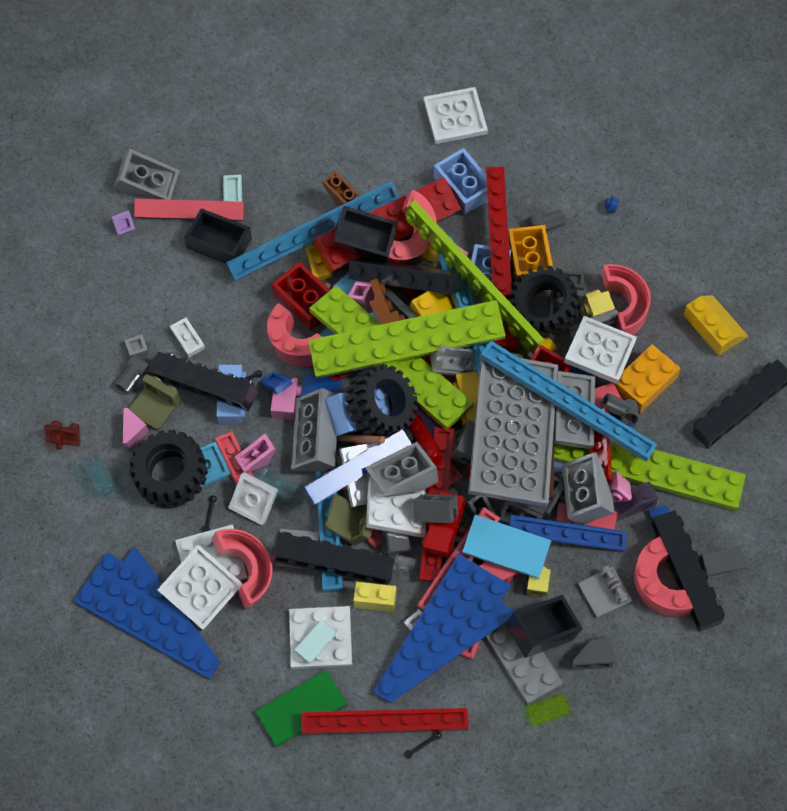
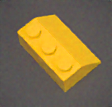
M431 291L412 300L409 306L410 310L417 317L454 309L444 293Z
M713 295L700 296L686 305L683 316L718 356L748 337L746 332Z

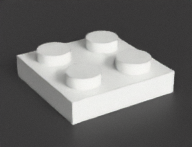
M244 472L240 476L228 508L260 525H264L278 489Z

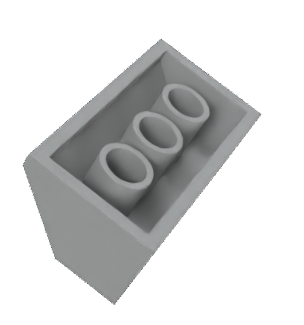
M321 388L296 398L291 470L322 472L335 467L337 436L335 435L325 400L336 395L335 393Z

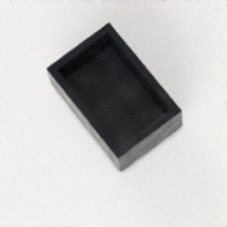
M343 206L338 217L331 246L375 260L386 261L390 254L398 222Z
M201 208L184 238L187 249L227 264L226 262L244 254L252 240L249 226Z
M563 595L515 611L505 623L524 658L573 641L583 629Z

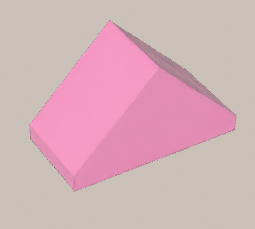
M124 408L123 445L125 450H130L149 431L147 425L128 408Z
M264 434L236 455L235 458L243 471L247 473L268 465L276 448L267 434Z

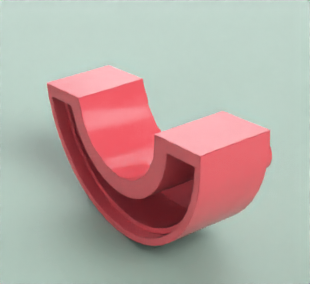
M412 189L407 195L402 212L406 214L408 205L415 200L437 223L431 204L424 196ZM413 226V236L409 240L393 241L389 257L385 262L410 263L419 258L429 248L431 243L428 240H424L419 235V230Z
M615 264L603 265L601 277L605 290L621 294L629 304L625 311L618 313L616 327L618 330L634 335L643 327L647 319L651 302L648 285L637 272L628 267Z
M278 303L271 311L267 322V333L276 354L283 361L293 366H313L308 340L322 336L316 333L306 339L292 337L291 332L296 325L291 312Z
M238 529L216 531L211 539L219 556H236L242 560L247 568V582L237 591L246 610L262 597L272 578L270 555L263 543L248 532Z
M660 536L649 542L638 557L634 571V584L637 594L647 607L658 614L667 617L689 616L693 606L686 591L669 589L658 579L656 570L666 562L668 552Z

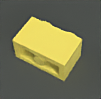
M356 582L354 608L394 613L396 586Z

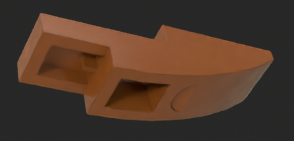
M336 170L322 182L338 207L361 196Z
M377 278L371 280L370 284L376 299L369 302L381 324L405 320L404 314L400 315L398 311L391 313L394 309L390 299L386 300L384 295L387 293L384 283H380Z

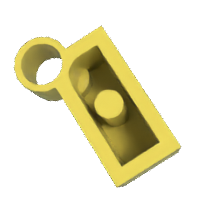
M595 290L584 294L585 300L582 302V307H580V313L582 317L593 318L614 310L615 307L609 291L601 293L600 290Z

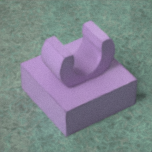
M129 211L112 216L118 235L135 229Z

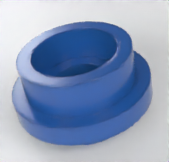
M613 195L605 201L604 208L607 209L606 213H615L618 207L619 199H616Z

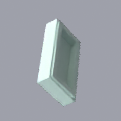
M223 176L224 201L242 202V176Z
M320 620L294 651L311 664L337 635V632Z

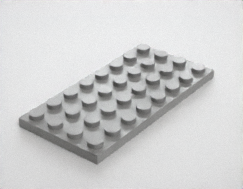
M520 358L557 381L558 365ZM482 359L480 361L468 494L547 507L549 503L555 405Z

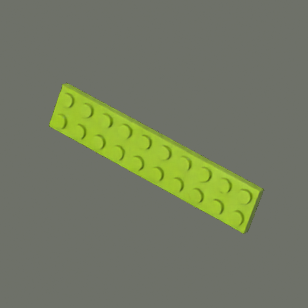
M413 200L408 205L405 215L407 222L419 230V235L432 244L431 247L437 254L440 253L445 257L444 261L450 268L454 267L457 272L461 273V280L467 281L470 285V290L475 295H479L483 299V303L497 300L502 323L504 322L509 327L508 330L514 337L517 336L522 341L521 344L527 351L530 350L533 353L544 341L543 337L425 210Z
M337 285L309 308V312L334 334L381 325L378 320ZM421 357L386 364L388 367H396L395 372L401 370L404 373L402 377L410 379L408 385L410 387L414 386L415 391L412 394L417 396V401L414 403L446 431L474 405L468 397L441 374L434 373L433 368Z
M495 300L308 340L316 378L433 354L441 346L462 348L505 339L506 336L498 302Z
M610 440L612 472L617 471L628 482L729 510H738L746 474L655 449L646 462ZM559 444L554 446V461L563 464L590 454L587 448Z

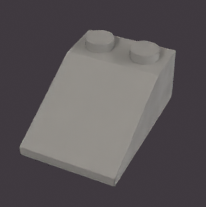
M129 149L123 157L113 188L127 194L170 200L180 170Z
M418 442L365 467L384 496L422 491L439 482L437 467Z
M597 453L588 454L562 465L568 519L584 525L614 514L612 494Z

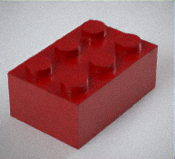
M299 262L272 283L273 295L311 331L321 321L309 312V308L330 290Z

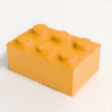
M545 225L508 229L509 250H511V263L515 281L520 283L519 276L522 274L525 276L529 275L527 270L531 268L535 272L538 271L537 266H543L544 270H547V266L553 267Z
M652 344L622 372L618 384L614 383L623 400L633 399L637 401L638 413L640 414L678 378L681 368Z

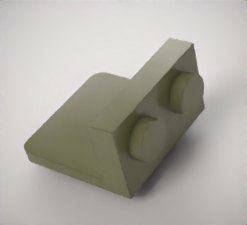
M146 374L142 379L144 389L130 406L129 410L145 424L155 430H159L179 405L180 398L175 387L167 386L158 377H151Z
M339 495L333 496L325 521V528L355 546L368 540L372 535V528L366 527L367 505L361 508L358 506L351 507L350 501Z

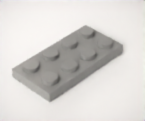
M558 371V383L595 405L594 376ZM555 405L554 444L592 449L594 446V429Z
M506 624L485 637L527 705L563 685L544 652L524 658Z

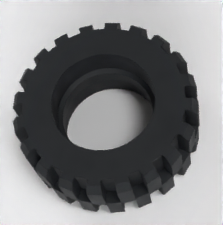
M162 430L158 431L157 435L150 434L148 436L149 439L146 441L142 440L139 443V449L135 448L133 451L134 457L130 458L131 468L129 470L132 481L139 494L150 504L155 502L156 506L161 508L164 505H167L168 508H174L175 504L179 506L185 505L184 501H192L195 498L194 494L201 492V484L205 485L207 480L205 475L208 474V468L201 448L191 436L187 437L186 433L181 431L177 434L175 430H169L168 433ZM173 456L185 459V468L177 478L165 482L152 478L154 467L162 459Z

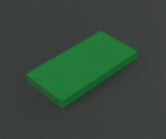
M325 670L255 712L274 745L278 747L302 732V712L339 711L348 705L330 674Z

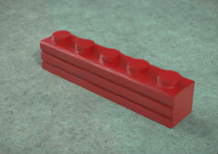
M413 413L416 415L415 419L410 421L411 424L408 427L418 444L436 466L444 459V456L427 430L420 415Z

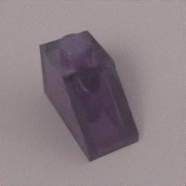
M650 481L631 488L632 498L630 501L613 502L615 512H617L619 520L656 507L658 497Z

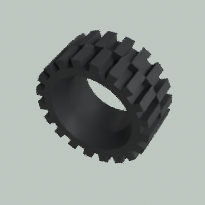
M537 266L538 271L533 272L531 268L527 270L529 275L525 276L522 274L519 276L520 283L515 281V290L511 289L510 293L512 297L510 303L538 333L542 334L543 338H548V333H552L554 337L558 335L557 331L560 329L563 333L567 331V324L570 326L574 324L573 317L577 318L579 315L577 309H580V299L573 280L570 279L566 272L563 274L562 269L559 268L554 271L552 266H547V270H544L543 266ZM553 290L563 296L561 308L551 316L538 317L529 311L532 298L539 292Z
M383 364L356 375L349 382L351 386L346 389V392L349 393L348 396H345V402H349L346 410L347 412L351 411L353 415L349 418L352 422H357L355 427L358 430L364 429L363 434L366 436L370 434L371 436H389L410 426V421L415 419L416 415L413 413L417 411L418 406L414 405V402L417 401V396L412 394L415 391L414 386L410 387L408 385L410 379L408 377L403 378L404 373L401 370L395 372L396 367L394 366L388 367V365ZM377 384L390 397L392 416L384 414L376 404L374 391Z

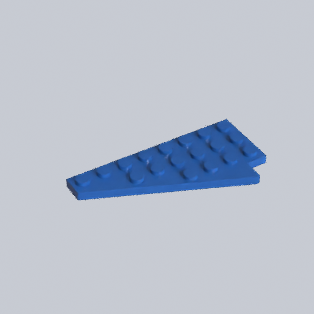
M133 547L124 561L106 553L74 599V603L210 680L220 665L219 659L188 617L158 591L163 583L137 548Z
M458 554L373 693L389 703L394 702L506 623L515 611L501 602L511 585Z

